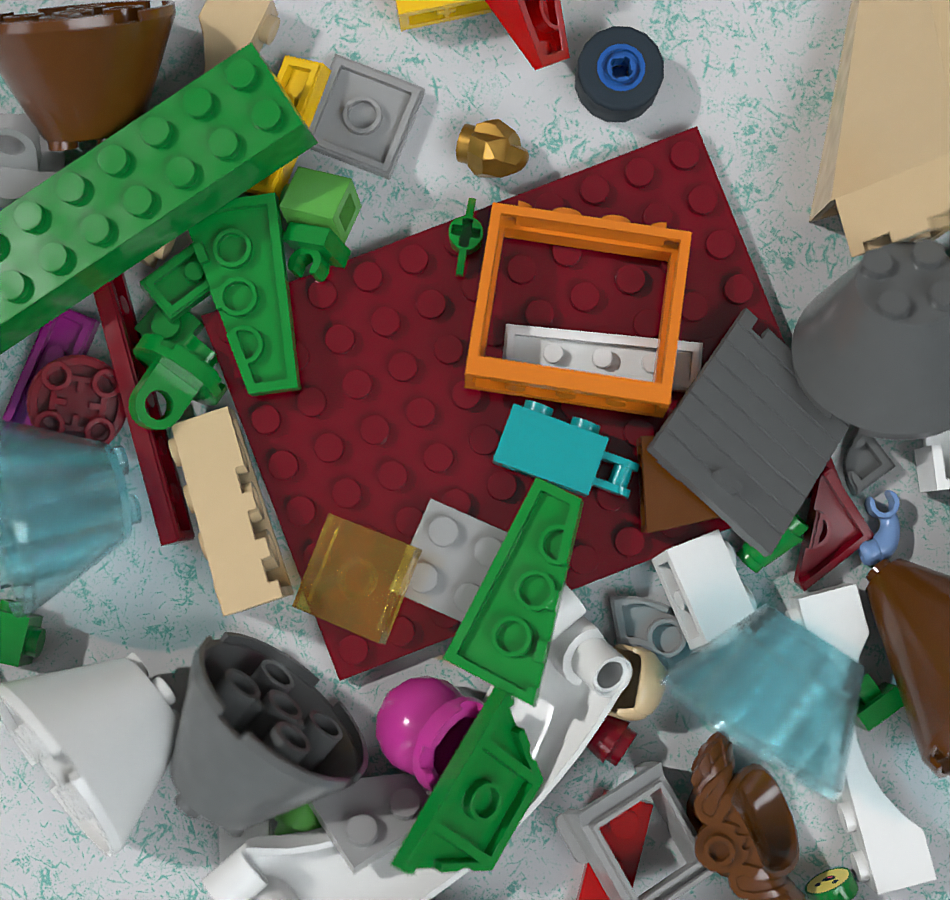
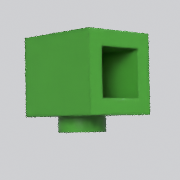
M298 166L291 182L283 187L279 200V207L287 224L295 222L331 228L344 244L362 207L351 178Z

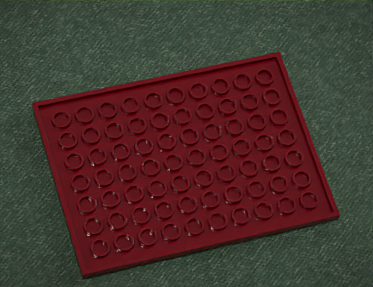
M697 126L497 202L518 206V202L523 201L530 204L532 208L553 211L556 208H571L579 211L582 216L602 218L606 215H618L629 219L631 223L649 226L654 223L664 222L667 223L666 228L692 232L678 341L703 343L701 369L744 308H748L758 318L752 327V330L760 336L769 328L784 342ZM492 205L474 211L473 218L477 219L483 227V242L475 253L467 255L463 277L456 276L459 253L451 247L449 242V226L453 221L450 220L348 259L345 268L330 266L329 274L323 282H318L311 274L288 282L301 390L259 396L249 395L227 339V332L219 311L215 310L201 316L339 681L455 636L461 624L460 621L397 594L390 589L430 499L508 533L535 481L534 478L492 463L513 404L524 406L526 400H531L554 409L552 417L570 424L572 417H578L595 423L601 427L599 435L609 438L605 448L606 452L637 463L636 439L641 436H656L681 398L685 395L683 392L671 391L670 405L664 417L660 418L465 388V370ZM504 237L485 357L503 359L506 324L658 338L668 262ZM830 458L826 466L833 470L841 483L832 458ZM601 461L595 477L608 481L614 465ZM632 472L627 486V489L631 491L629 498L621 497L593 486L586 497L569 492L581 498L584 504L565 584L571 590L577 589L651 560L667 549L718 529L720 532L730 529L731 526L719 517L657 532L641 533L638 472ZM813 487L805 499L812 496Z

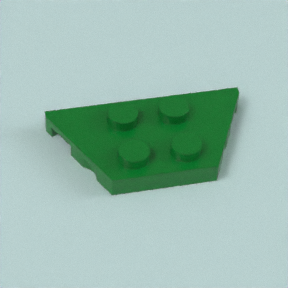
M496 687L493 688L390 865L407 875L415 874L416 869H435L440 873L458 872L464 868H468L473 872L493 870L544 781L537 761L531 757V745L525 729L516 726L510 707L515 702L512 695Z

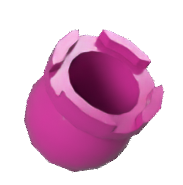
M431 676L407 679L387 692L377 713L376 737L382 753L393 766L405 773L416 776L419 784L433 792L484 703L475 697H465L457 687L447 680Z

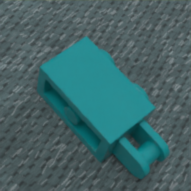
M526 400L524 406L513 404L493 458V464L534 479L538 477L561 489L583 497L589 495L590 489L593 486L612 494L629 498L631 491L627 489L632 472H638L640 464L606 452L605 448L609 438L599 435L601 428L599 425L578 417H572L570 424L552 417L554 409L531 400ZM601 461L614 465L608 481L595 477Z

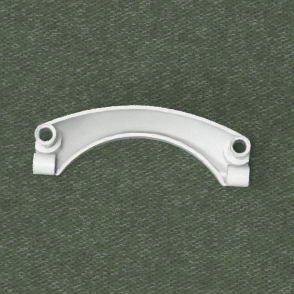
M566 584L564 585L537 705L532 707L513 697L515 704L510 707L516 726L525 729L531 745V757L537 761L544 779L519 825L546 798L577 760L632 677L630 662L608 644L599 629L583 616L586 613L585 607ZM490 685V688L482 701L483 703L486 702L487 698L489 697L490 693L492 692L495 686ZM423 787L425 792L430 797L432 792ZM322 827L306 832L253 837L202 879V882L214 900H430L470 871V869L464 868L453 873H440L435 869H416L415 874L407 875L390 865L400 848L398 846L361 871L353 874Z

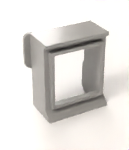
M661 761L637 764L634 766L637 774L583 809L569 808L556 817V828L573 858L581 864L589 862L610 900H675L715 873L701 865L696 857L694 847L697 832L665 778ZM650 795L687 864L637 897L599 828Z

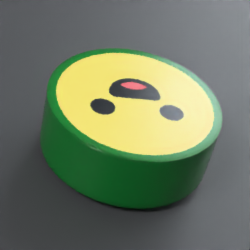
M845 867L826 870L813 877L805 886V892L809 900H852L859 889L851 870Z

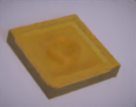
M329 513L292 607L377 643L386 644L422 549Z

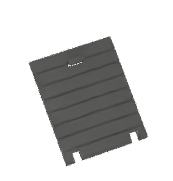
M744 308L646 450L671 475L686 485L729 524L731 529L746 543L766 557L773 553L782 535H784L793 517L800 509L851 424L834 415L829 419L809 401L794 375L791 349L769 328L760 336L752 330V327L758 318L748 308Z

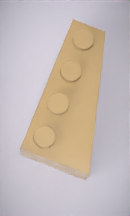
M226 406L175 423L171 427L174 438L168 439V445L176 466H182L187 483V485L183 486L184 496L191 513H195L200 530L198 532L199 543L209 563L215 593L220 603L223 617L294 595L235 410Z

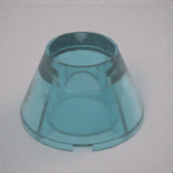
M765 603L663 673L659 683L663 686L665 684L671 685L670 694L730 739L769 764L771 761L795 775L793 779L813 792L832 801H837L841 796L864 677V666Z

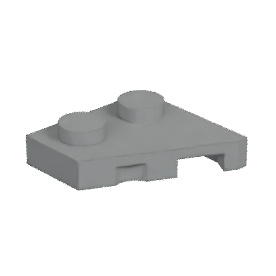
M403 773L359 778L352 786L311 802L308 805L352 873L356 874L402 844L429 796L414 775Z

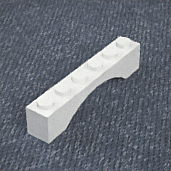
M842 583L788 597L791 609L785 611L786 622L792 638L800 639L804 657L798 658L799 670L805 686H812L817 705L811 707L812 718L820 736L825 735L830 754L824 755V762L832 784H839L843 802L837 804V810L844 831L846 833L852 832L856 851L850 853V858L858 881H865L868 887L880 895L937 880L924 830L904 816L884 795L867 768L857 741L853 718V682L860 653L869 635L857 585Z

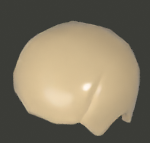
M617 644L613 648L630 662L632 677L608 715L625 721L643 720L652 714L661 702L666 688L665 667L651 650L640 646Z

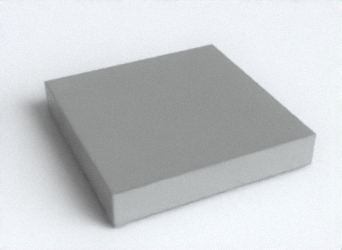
M335 54L329 68L331 74L309 128L318 144L310 149L390 180L425 95V88Z

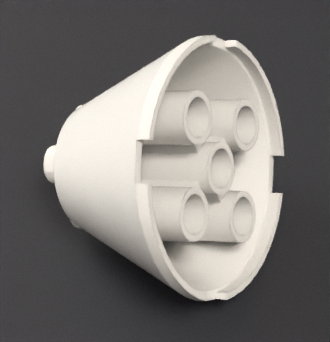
M133 652L119 659L0 683V719L31 766L40 762L48 776L56 784L55 787L49 790L81 831L108 857L111 855L114 857L123 850L170 764L181 717L175 709L170 708L176 702V698L169 686L160 677L151 681L148 678L149 673L145 665Z

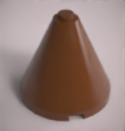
M886 558L877 563L867 574L866 579L869 581L865 592L921 759L938 778H944L950 775V575L902 558L892 562Z

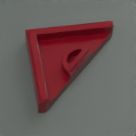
M825 466L813 487L806 520L809 529L803 534L804 541L801 543L793 581L805 592L857 551L863 542L871 540L874 536L837 476L828 466Z

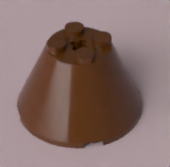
M150 0L40 8L38 13L14 15V12L0 14V76L31 122L37 127L41 137L48 142L49 151L76 149L79 147L78 142L97 139V145H99L147 112L176 15L174 1L163 0L161 1L162 6L154 8L150 7Z

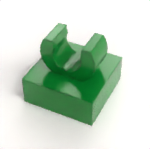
M289 222L282 238L294 250L288 260L287 267L297 278H302L305 268L312 263L309 273L318 282H323L329 274L330 266L345 268L351 254V250L331 228Z
M859 671L855 674L853 696L857 699V702L853 704L854 724L869 732L904 705L897 685L883 682L877 686L868 673L863 675Z

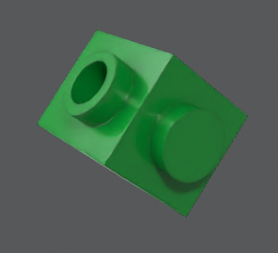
M0 599V663L15 667L32 664L33 658H38L43 650L46 638V630L41 628L43 616L29 613L30 604Z

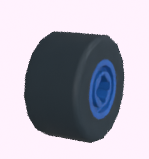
M613 26L597 32L585 43L576 65L575 90L581 104L593 116L606 122H627L640 117L652 106L664 79V60L658 45L646 33L632 27Z

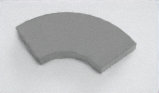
M637 596L608 597L616 644L640 646L654 652L667 668L673 686L724 678L721 665L710 643L690 650L672 607L655 600Z

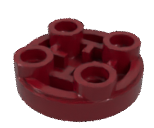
M68 355L57 358L46 364L36 374L30 384L27 394V412L30 422L37 434L46 443L59 450L71 453H85L97 450L108 445L124 425L126 413L114 369L97 358L86 355Z

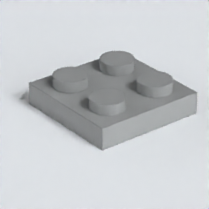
M430 499L390 590L462 622L507 532Z

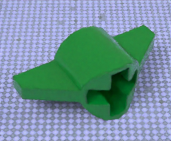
M469 198L465 216L454 219L449 226V242L451 247L459 253L456 276L463 277L467 255L475 253L483 242V227L477 219L473 218L476 205L475 198Z

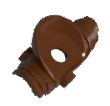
M729 728L716 731L706 743L701 745L698 750V756L694 759L691 767L693 772L691 782L694 788L687 800L686 813L697 832L694 851L699 863L708 870L728 878L730 889L737 897L742 899L806 900L805 894L787 876L798 863L800 850L797 829L785 796L770 772L760 764L752 763L746 765L735 773V756L733 755L732 740L729 738Z

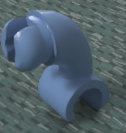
M885 490L888 509L884 513L876 508L875 500L872 496L867 497L865 500V510L871 517L880 519V528L871 540L863 542L857 550L864 565L871 566L883 559L891 558L898 547L900 522L896 512L899 509L900 502L897 494L891 490Z

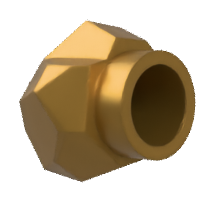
M500 119L477 123L476 126L465 124L460 131L456 146L457 161L468 164L474 175L480 178H502L521 171L529 160L528 150L521 146L520 138L516 131Z

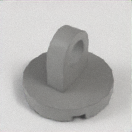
M12 113L0 114V208H5L66 167L65 152L49 151L48 142L41 137L37 127L30 120Z

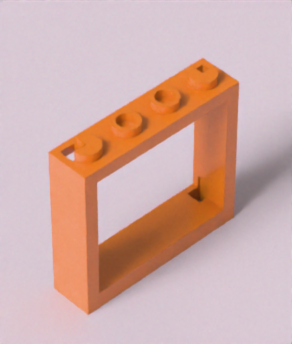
M519 201L518 206L493 202L465 370V388L663 418L671 399L692 232L666 228L667 223L664 222L654 223L651 226L631 223L629 219L618 215H606L602 218L582 216L579 211L571 208H556L553 211L532 208L530 204ZM504 237L667 261L668 268L653 382L485 357Z

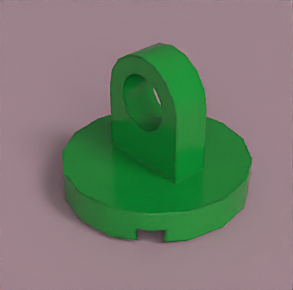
M145 333L133 349L136 359L147 371L130 395L129 412L136 424L147 430H164L172 427L180 419L192 400L203 405L215 406L227 390L226 384L220 383L222 379L217 370L203 358L183 345L175 344L172 349L162 345L161 343L165 338L157 333ZM153 391L161 393L166 401L165 413L159 419L151 418L145 409L146 398Z

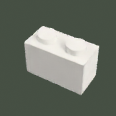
M719 529L667 549L651 559L690 650L759 622L756 615L757 605L754 595L747 586L743 585L735 567L736 556L728 541L723 540Z

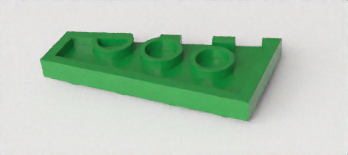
M275 192L235 198L188 229L193 242L192 246L198 262L203 268L212 299L220 313L227 332V339L248 394L259 396L301 390L284 240L282 239L283 232L279 198Z
M536 477L443 657L444 660L508 692L513 697L532 707L537 705L584 504L581 498Z

